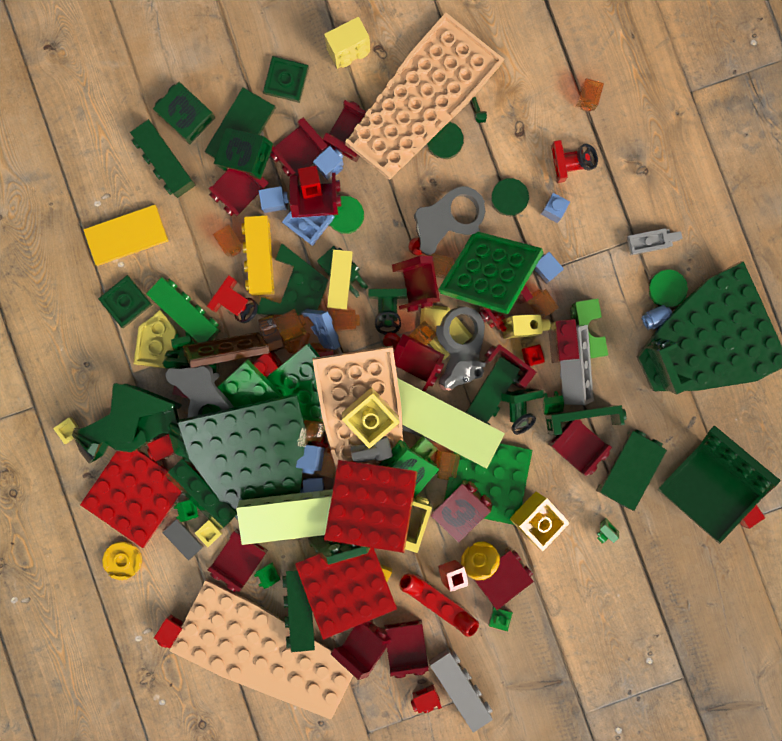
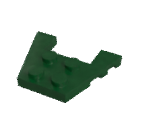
M281 244L275 260L294 267L281 303L261 297L257 314L303 316L301 312L306 309L319 310L329 280L288 247Z
M325 535L308 538L310 546L316 552H319L320 557L328 565L367 554L370 547L324 540Z

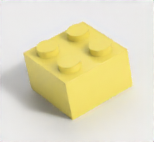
M359 17L324 34L327 50L337 69L349 66L353 60L357 58L362 59L370 52L369 35Z
M372 387L342 412L344 423L368 448L372 447L400 423L398 415Z

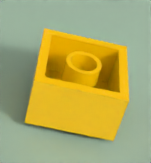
M537 491L510 518L528 540L541 551H544L569 524L554 505Z

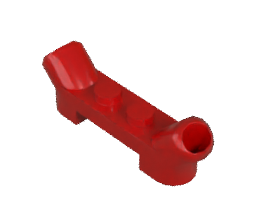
M406 573L402 576L399 582L401 591L412 596L458 629L464 636L470 637L477 632L479 621L466 608L455 603L421 576L412 573Z

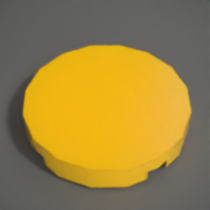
M116 542L110 545L104 552L102 558L103 568L111 578L127 580L136 575L140 570L142 554L139 548L131 542Z
M476 542L464 551L461 565L465 567V572L470 578L484 580L496 572L500 557L498 551L490 543Z

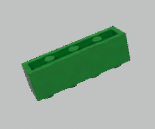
M161 277L146 295L198 343L212 341L221 332L218 328L219 324L212 317L208 319L204 315L205 310L198 304L194 306L190 302L192 298L184 291L180 293L176 289L178 285L170 278L166 280Z

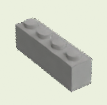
M576 325L580 359L560 361L561 394L563 395L564 404L586 405L594 401L588 325Z
M448 648L429 660L434 673L473 733L493 720L491 706L487 701H482L480 689L476 684L473 686L470 682L471 676L466 668L462 669L459 665L461 660L455 651L452 653Z

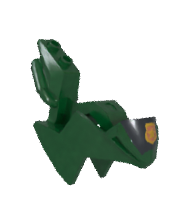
M114 383L110 414L86 427L74 428L72 432L79 452L89 464L104 456L109 446L116 451L134 452L162 433H169L174 453L182 456L184 461L191 462L178 424L180 419L177 409L182 404L138 386Z

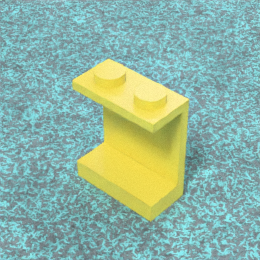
M417 496V499L413 498L412 505L425 510L416 538L407 536L405 547L406 550L418 553L432 509L428 499Z

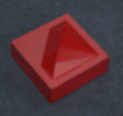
M540 344L521 349L527 365L534 366L545 363Z

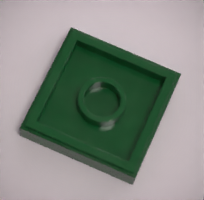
M272 56L263 94L300 103L309 65Z
M126 275L98 298L123 329L153 305L129 275Z

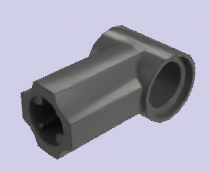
M388 436L382 437L370 448L364 443L351 446L352 459L357 463L374 459L379 461L393 456Z

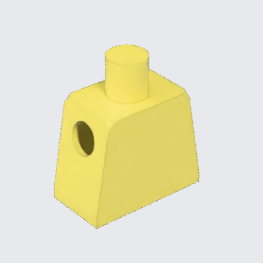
M541 315L511 316L503 320L504 325L507 327V330L503 332L504 339L540 335L543 331L550 330V320L541 319Z

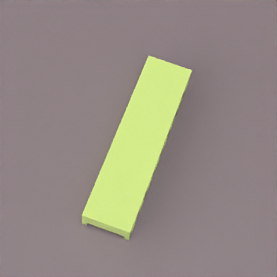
M397 378L401 401L402 425L487 469L505 433Z
M333 489L239 500L236 509L242 545L325 535Z

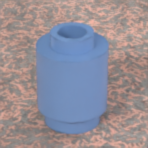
M664 305L650 310L642 316L643 324L647 330L657 329L670 317L672 311Z

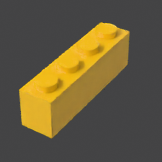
M268 216L244 217V223L241 224L242 234H245L246 242H243V252L247 253V261H244L245 272H248V280H245L246 291H249V294L252 296L275 294L270 219Z

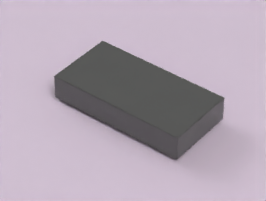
M178 519L162 532L188 561L204 547Z

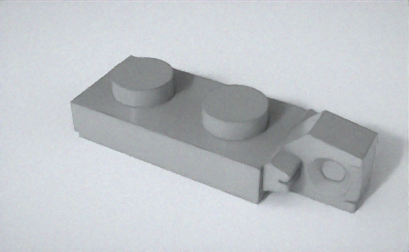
M666 228L626 237L630 256L667 249L673 246L672 242L683 239L681 231L670 233V229L666 230Z

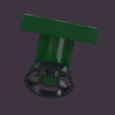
M368 289V298L378 299V315L375 318L376 330L384 335L387 333H397L401 328V318L397 314V299H407V289ZM397 318L399 320V325L394 322L397 321ZM392 326L396 328L395 330L389 332L380 329L382 327L390 328Z
M530 387L501 393L502 401L509 403L510 422L513 423L511 427L512 432L515 435L525 433L536 422V417L532 413H527L526 401L544 398V390ZM529 417H532L531 422L528 423L529 421L527 419Z

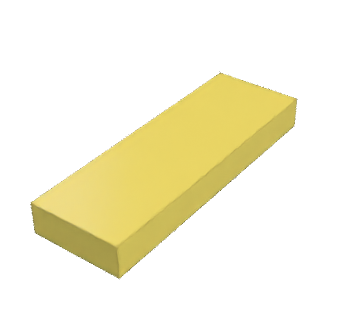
M333 250L327 308L347 310L353 257L352 251Z

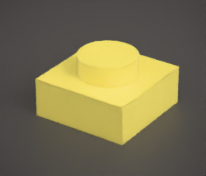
M69 417L53 429L62 442L67 444L74 439L72 436L74 428L79 427L73 418Z
M208 520L195 534L209 547L223 532Z

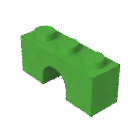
M599 299L572 304L570 314L571 318L575 319L576 325H589L591 320L602 317ZM589 333L590 359L608 356L605 336L594 337Z

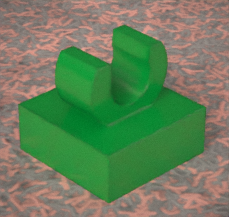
M187 332L184 337L176 334L175 338L171 339L174 350L180 351V348L184 345L194 344Z
M554 391V397H548V394L544 393V415L563 412V395L559 396L558 392Z
M190 500L176 503L174 506L179 515L176 516V519L180 520V522L199 517L197 507Z
M607 518L600 522L601 531L597 533V539L602 544L608 538L615 543L619 539V530Z
M273 562L256 571L254 575L259 577L261 583L258 585L264 589L271 587L281 580Z
M493 606L488 624L489 627L508 632L513 612L502 608L496 610Z

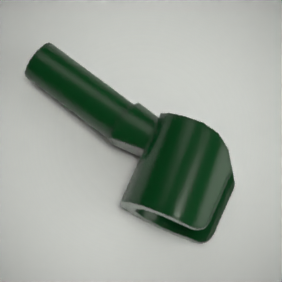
M473 97L472 102L476 112L475 120L477 123H486L487 112L480 111L477 99Z

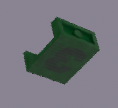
M180 82L172 85L168 93L156 101L153 108L156 114L174 128L189 145L215 119L212 111Z
M226 128L213 164L223 171H227L230 168L246 172L253 178L261 180L273 143L262 135Z

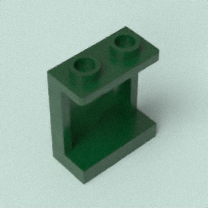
M659 338L652 341V345L646 347L663 389L677 395L695 387L692 379L677 375L668 352L678 347L677 342Z

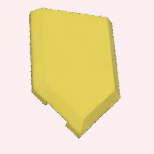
M443 306L421 308L419 332L434 350L445 355L443 358L445 360L450 354L438 341L436 326H440L443 317L450 311V308ZM457 317L451 321L449 328L452 339L456 343L464 344L472 337L471 333Z
M161 310L138 327L134 356L135 365L165 368L162 364L165 353L168 350H174L171 339L175 338L177 331Z

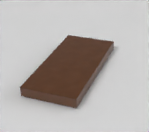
M259 332L183 346L184 354L191 368L269 353V347Z

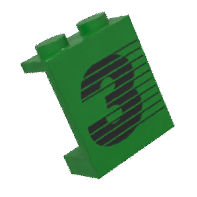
M399 440L392 448L393 456L382 460L378 465L417 471L414 498L439 470L432 458L429 457L425 460L412 452L402 440Z

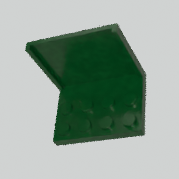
M714 425L701 444L658 488V491L720 544L781 480Z

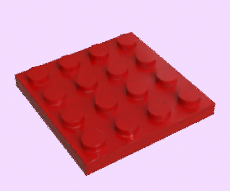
M140 450L134 452L116 451L80 506L141 548H145L182 492L165 476L169 470Z
M338 460L324 540L405 553L417 471Z
M370 548L367 554L329 565L320 557V554L295 563L323 640L397 610L374 548Z

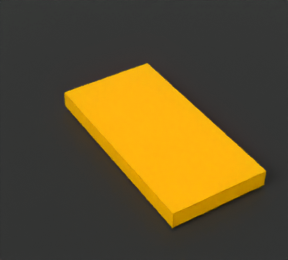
M156 205L83 229L96 266L169 241Z

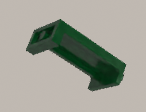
M613 405L545 415L548 434L558 435L562 434L561 422L610 415L612 425H625L624 420L627 419L625 409H622V405Z
M637 429L635 432L628 431L627 435L629 436L603 484H599L596 489L597 492L632 511H635L667 452V449L662 447L663 443L655 439L651 441L645 438L646 434Z

